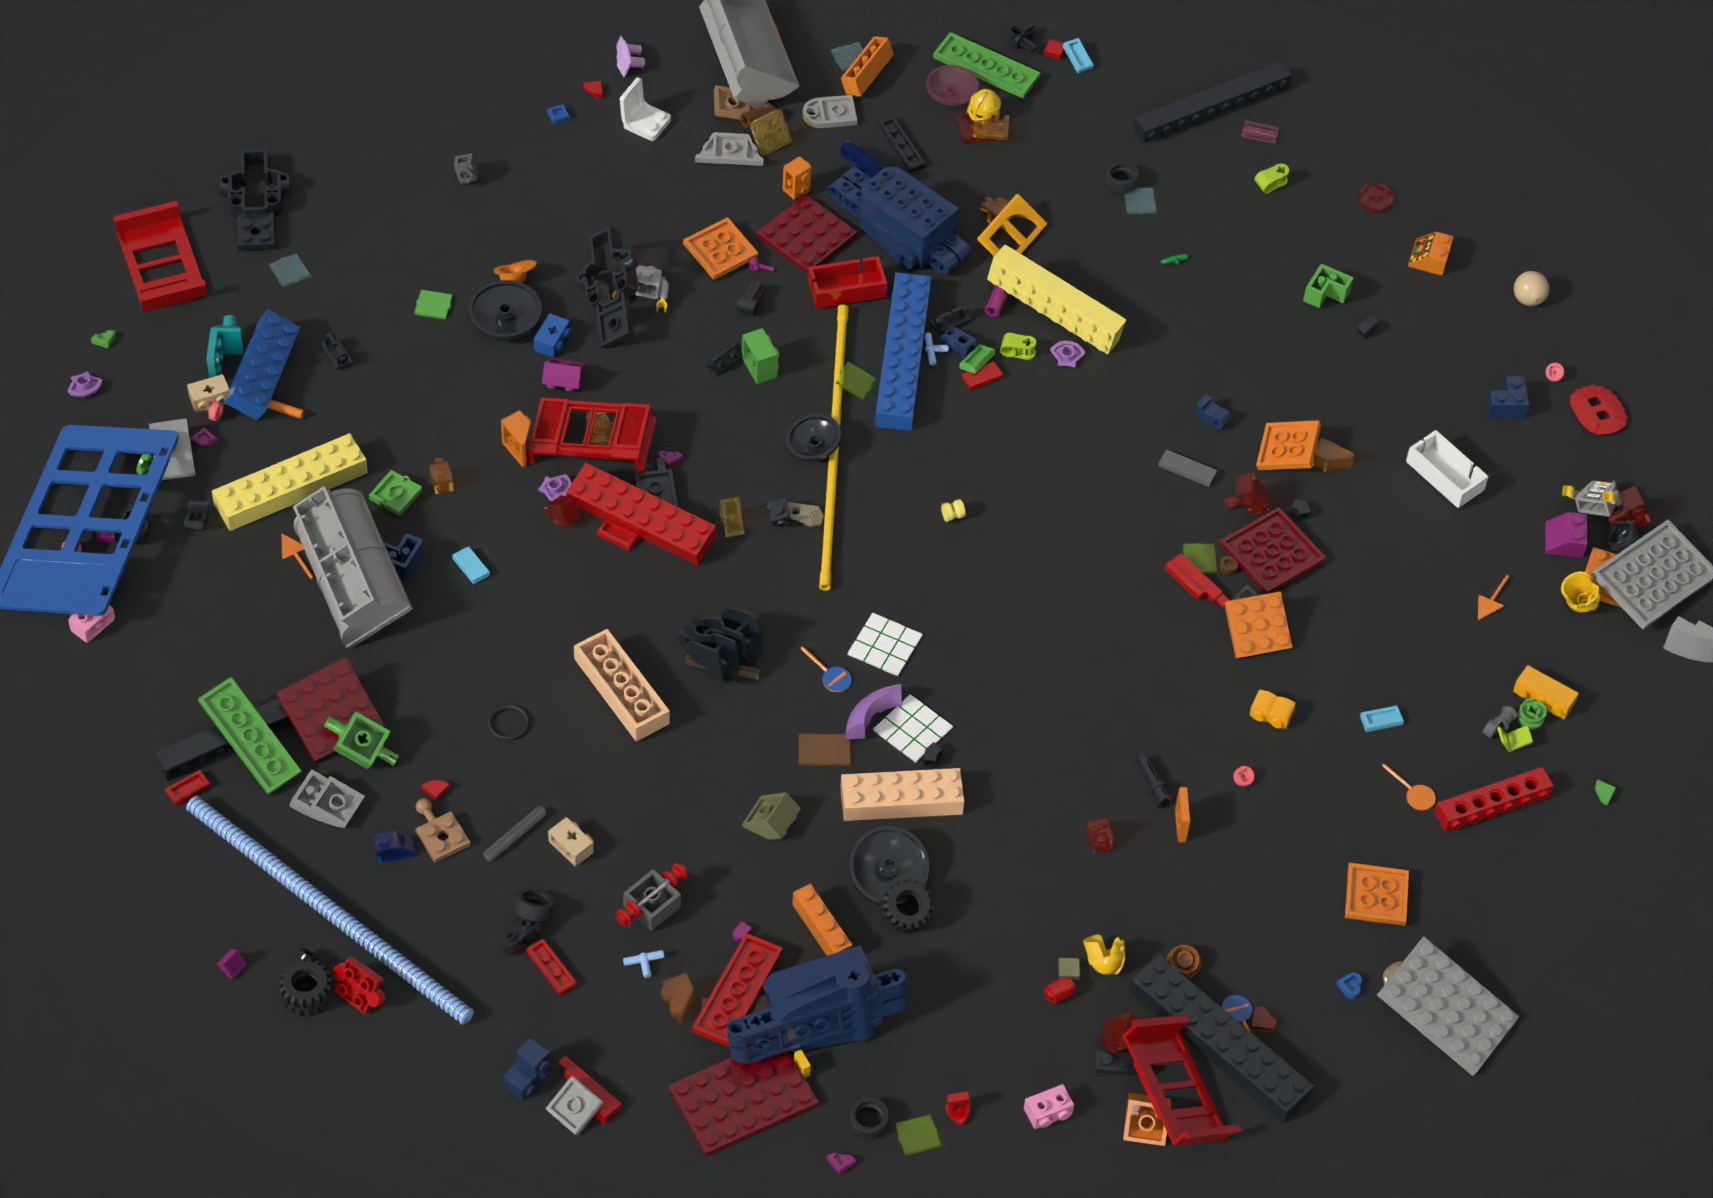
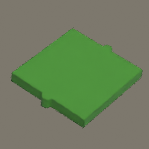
M421 290L419 299L416 300L415 315L446 319L448 311L451 309L450 304L453 295Z

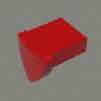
M968 1091L947 1095L945 1110L949 1117L960 1126L965 1124L970 1113Z

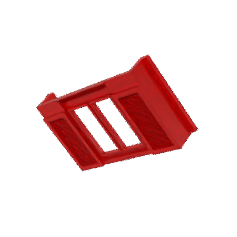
M177 201L113 216L116 233L143 312L207 295L206 283L201 278L180 218ZM176 243L179 255L137 265L134 252ZM182 260L186 273L143 283L140 271Z
M541 398L530 439L527 463L535 464L537 454L634 460L637 471L644 472L657 417H653L651 406L647 404H614ZM572 410L591 412L583 444L564 443ZM597 412L616 413L608 446L589 445Z
M1187 1015L1136 1019L1131 1022L1133 1026L1122 1036L1135 1062L1133 1065L1158 1118H1161L1173 1146L1222 1141L1229 1138L1232 1134H1240L1242 1130L1239 1124L1223 1125L1179 1031L1190 1022ZM1183 1062L1191 1081L1158 1083L1151 1068L1152 1065ZM1196 1089L1203 1104L1200 1107L1171 1110L1163 1091Z

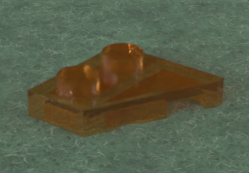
M1009 115L1004 116L1003 120L995 121V118L974 121L973 137L1008 140Z
M591 412L586 413V428ZM597 412L589 445H609L613 424L609 422V418L604 412Z

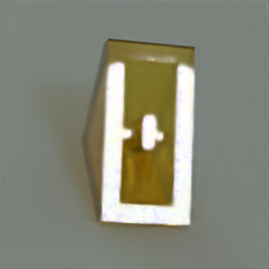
M739 497L721 499L719 516L725 537L744 534Z

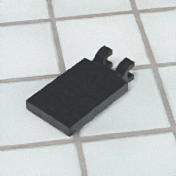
M664 457L657 458L656 471L647 472L646 466L644 472L634 473L637 488L678 507L672 469H666Z

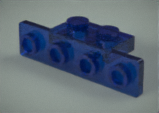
M848 140L842 141L840 156L871 178L885 168L880 162Z

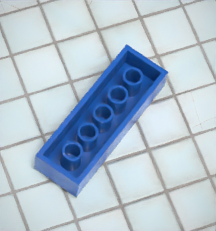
M269 309L260 317L224 403L256 421L265 413L300 329L298 325Z

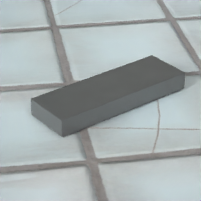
M1167 449L1158 465L1161 468L1207 487H1210L1217 474L1216 469Z

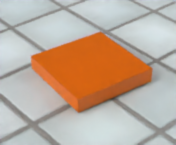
M1180 787L1175 806L1177 838L1179 842H1186L1190 825L1187 787Z

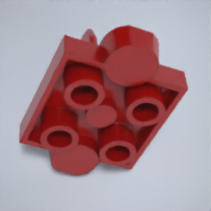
M352 956L347 958L345 963H339L334 967L332 975L338 981L334 990L335 993L363 1014L370 1012L371 1007L383 1005L385 995L379 987L384 979L368 966L361 964Z

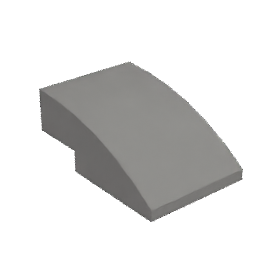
M187 418L149 424V429L173 430L179 436L162 480L195 475ZM164 450L161 456H166L168 450Z
M1678 616L1671 626L1663 649L1692 660L1713 663V627L1700 620L1694 625Z
M311 769L292 798L289 807L318 821L345 828L365 796L330 776L328 779Z

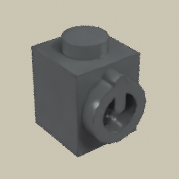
M473 153L456 156L454 168L460 184L477 181L479 170Z

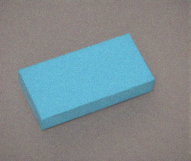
M1079 38L1063 43V48L1077 73L1093 68L1094 65Z
M469 546L452 555L453 560L473 584L490 576L488 569Z
M1398 706L1361 712L1360 714L1366 732L1400 726L1404 722Z

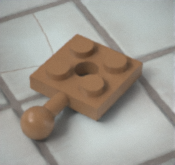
M715 85V116L740 120V115L743 112L759 108L734 99L729 87ZM766 102L764 106H770L771 104Z
M423 798L417 801L416 810L418 813L425 815L428 823L415 830L434 863L469 847L470 841L452 812L450 811L435 818L431 811V802ZM440 834L448 835V839L444 841L439 840L437 837Z

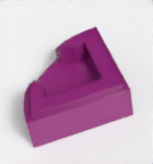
M203 428L192 436L190 441L197 446H210L217 443V438L207 429Z
M660 451L657 453V458L664 457L665 466L668 469L683 460V455L676 451Z
M831 1153L827 1155L828 1162L839 1175L856 1164V1159L849 1154Z

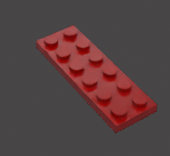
M745 933L694 1023L692 1032L729 1047L727 1024L734 1019L749 1014L764 987L763 983L770 976L783 953V948Z

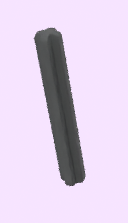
M542 806L535 808L484 851L485 859L489 862L494 860L546 816V810Z

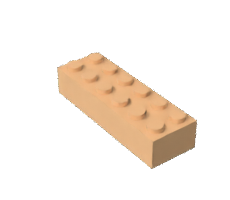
M608 629L574 645L575 661L635 741L670 724V711Z
M960 768L841 775L840 788L844 821L963 814L964 796Z

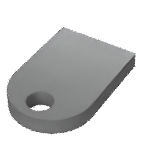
M852 95L811 99L803 107V119L808 125L815 128L857 125ZM813 112L815 115H809L808 113Z

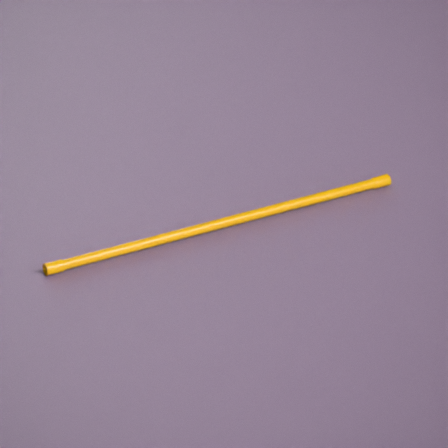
M839 305L837 313L838 327L831 417L837 421L839 426L841 421L846 328L849 311L847 305ZM839 446L829 455L822 566L819 588L824 591L831 588V559Z

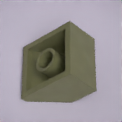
M787 792L762 795L742 826L766 839H780L786 835L787 829L796 820L801 808Z

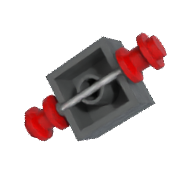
M674 863L671 872L665 871L662 873L663 878L652 869L623 893V906L626 909H618L616 911V919L619 924L630 927L632 919L635 917L652 931L681 907V894L676 888L678 887L679 880L686 881L688 879L686 867L682 864Z

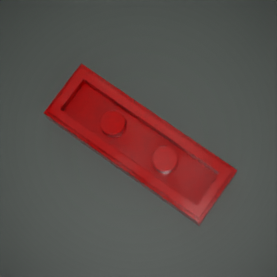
M544 939L526 948L527 954L559 996L577 987L576 980Z

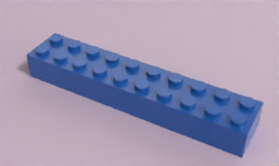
M895 272L875 427L912 431L931 276Z

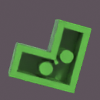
M1320 264L1306 287L1303 301L1320 308L1326 297L1344 303L1351 292L1354 277Z

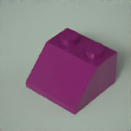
M550 358L544 362L542 384H546L547 388L557 389L560 386L565 387L566 391H576L582 385L586 363Z
M1567 512L1545 522V554L1583 558L1587 546V514Z

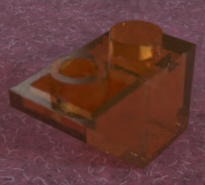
M1322 438L1316 446L1312 465L1325 472L1351 468L1355 454Z
M686 973L663 981V990H661L663 1000L665 1002L668 1001L670 1005L669 1012L671 1017L676 1018L678 1024L684 1022L694 1000V988Z

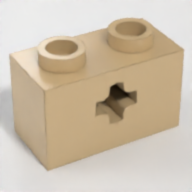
M223 374L187 385L189 398L195 412L209 409L214 402L226 404L224 402L229 388Z
M567 817L548 831L549 842L575 867L594 853L593 839L588 834L585 835L580 830L578 824L574 821L571 822Z

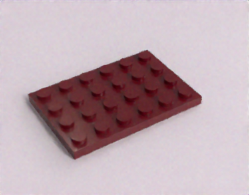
M789 1051L745 1064L744 1061L737 1062L731 1057L668 1085L669 1092L706 1157L811 1110L819 1104Z

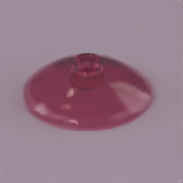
M944 65L929 73L926 80V89L935 101L955 106L970 101L972 95L978 90V81L970 70L962 66Z

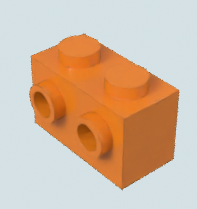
M799 156L783 168V191L793 200L807 194L810 191L811 165Z

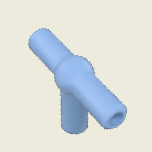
M927 332L924 334L925 351L928 354L929 364L933 366L936 364L935 352H948L949 347L948 345H933L932 335Z
M663 950L650 953L642 952L639 955L624 958L623 962L625 966L641 963L643 976L648 978L652 975L649 961L664 958Z

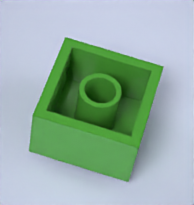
M763 328L743 334L742 359L756 384L777 378L779 352L776 347H773L769 334L766 335Z

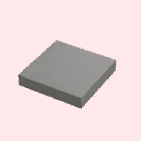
M571 1076L545 1109L578 1136L604 1102L574 1076Z

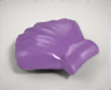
M1059 341L1050 348L1053 356L1058 360V366L1075 367V362L1085 354L1083 348L1072 341Z
M88 371L72 376V383L68 388V393L76 397L95 394L102 386V379L89 375Z
M566 474L553 478L546 476L538 490L545 493L550 502L556 503L567 497L566 491L572 483Z

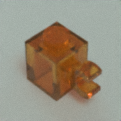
M986 197V204L981 203L980 209L988 212L987 222L991 223L1010 201L998 197L994 202L992 198Z
M443 458L435 459V464L429 465L430 478L435 494L454 491L453 478L448 462L443 463Z

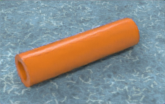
M270 400L267 407L302 419L305 411L274 400Z

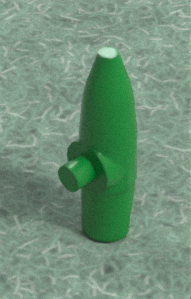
M1187 254L1171 256L1163 259L1161 264L1174 263L1179 265V262L1187 260L1188 256Z

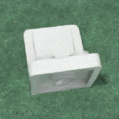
M637 77L620 97L621 118L624 123V129L650 141H655L671 121L670 114L644 101L641 78Z

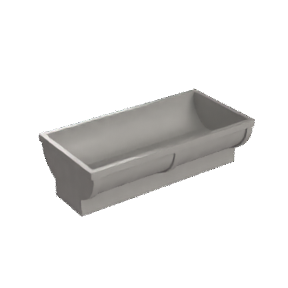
M704 0L699 8L734 99L762 108L769 99L784 97L799 87L765 0Z
M323 486L293 506L297 515L294 520V530L300 538L317 578L318 586L323 592L340 632L341 640L347 649L350 650L413 609L363 494L355 489H339L331 492Z

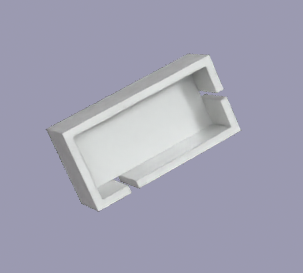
M1437 430L1426 436L1423 441L1420 440L1409 448L1406 462L1457 508L1485 490L1488 476L1476 466L1470 479L1474 463Z

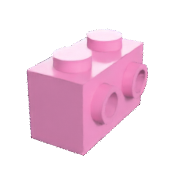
M110 605L106 613L101 616L72 614L70 619H68L70 630L88 643L115 620L113 607Z
M1063 1084L1026 1098L1024 1110L1034 1129L1039 1127L1045 1128L1057 1120L1068 1119L1072 1115L1074 1104Z

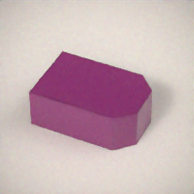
M741 922L733 931V939L741 942L745 933L750 934L752 928Z

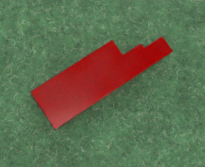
M1181 553L1165 564V570L1198 601L1206 596L1213 603H1218L1223 609L1225 608L1224 602L1230 601L1212 581Z
M567 1056L558 1061V1065L565 1070L564 1076L568 1080L571 1076H574L604 1102L594 1115L600 1122L605 1124L611 1116L621 1109L622 1104Z

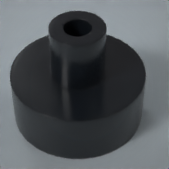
M301 948L297 954V957L303 959V961H307V959H312V962L319 960L315 953L306 948Z

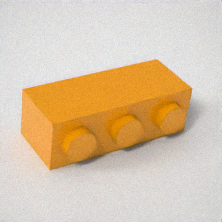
M1528 665L1517 679L1513 690L1522 698L1541 701L1549 712L1562 719L1566 718L1579 694Z

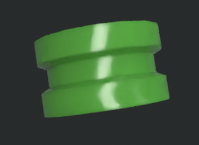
M1527 699L1523 701L1518 711V722L1523 727L1528 726L1530 730L1540 728L1547 714L1546 706L1539 700Z

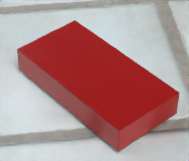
M995 362L984 365L976 374L971 372L962 374V379L970 391L1003 378V374Z
M606 519L597 531V536L628 551L632 549L639 539L638 533L609 519Z
M198 770L167 787L165 791L175 806H178L207 790L211 785L201 770Z

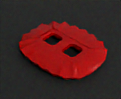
M1590 385L1576 389L1571 394L1570 404L1574 414L1589 432L1596 435H1609L1621 430L1626 425L1627 415L1621 402L1618 401L1617 396L1613 395L1611 389H1606L1603 385ZM1597 398L1601 404L1591 406L1588 400ZM1606 412L1609 418L1600 420L1596 414Z

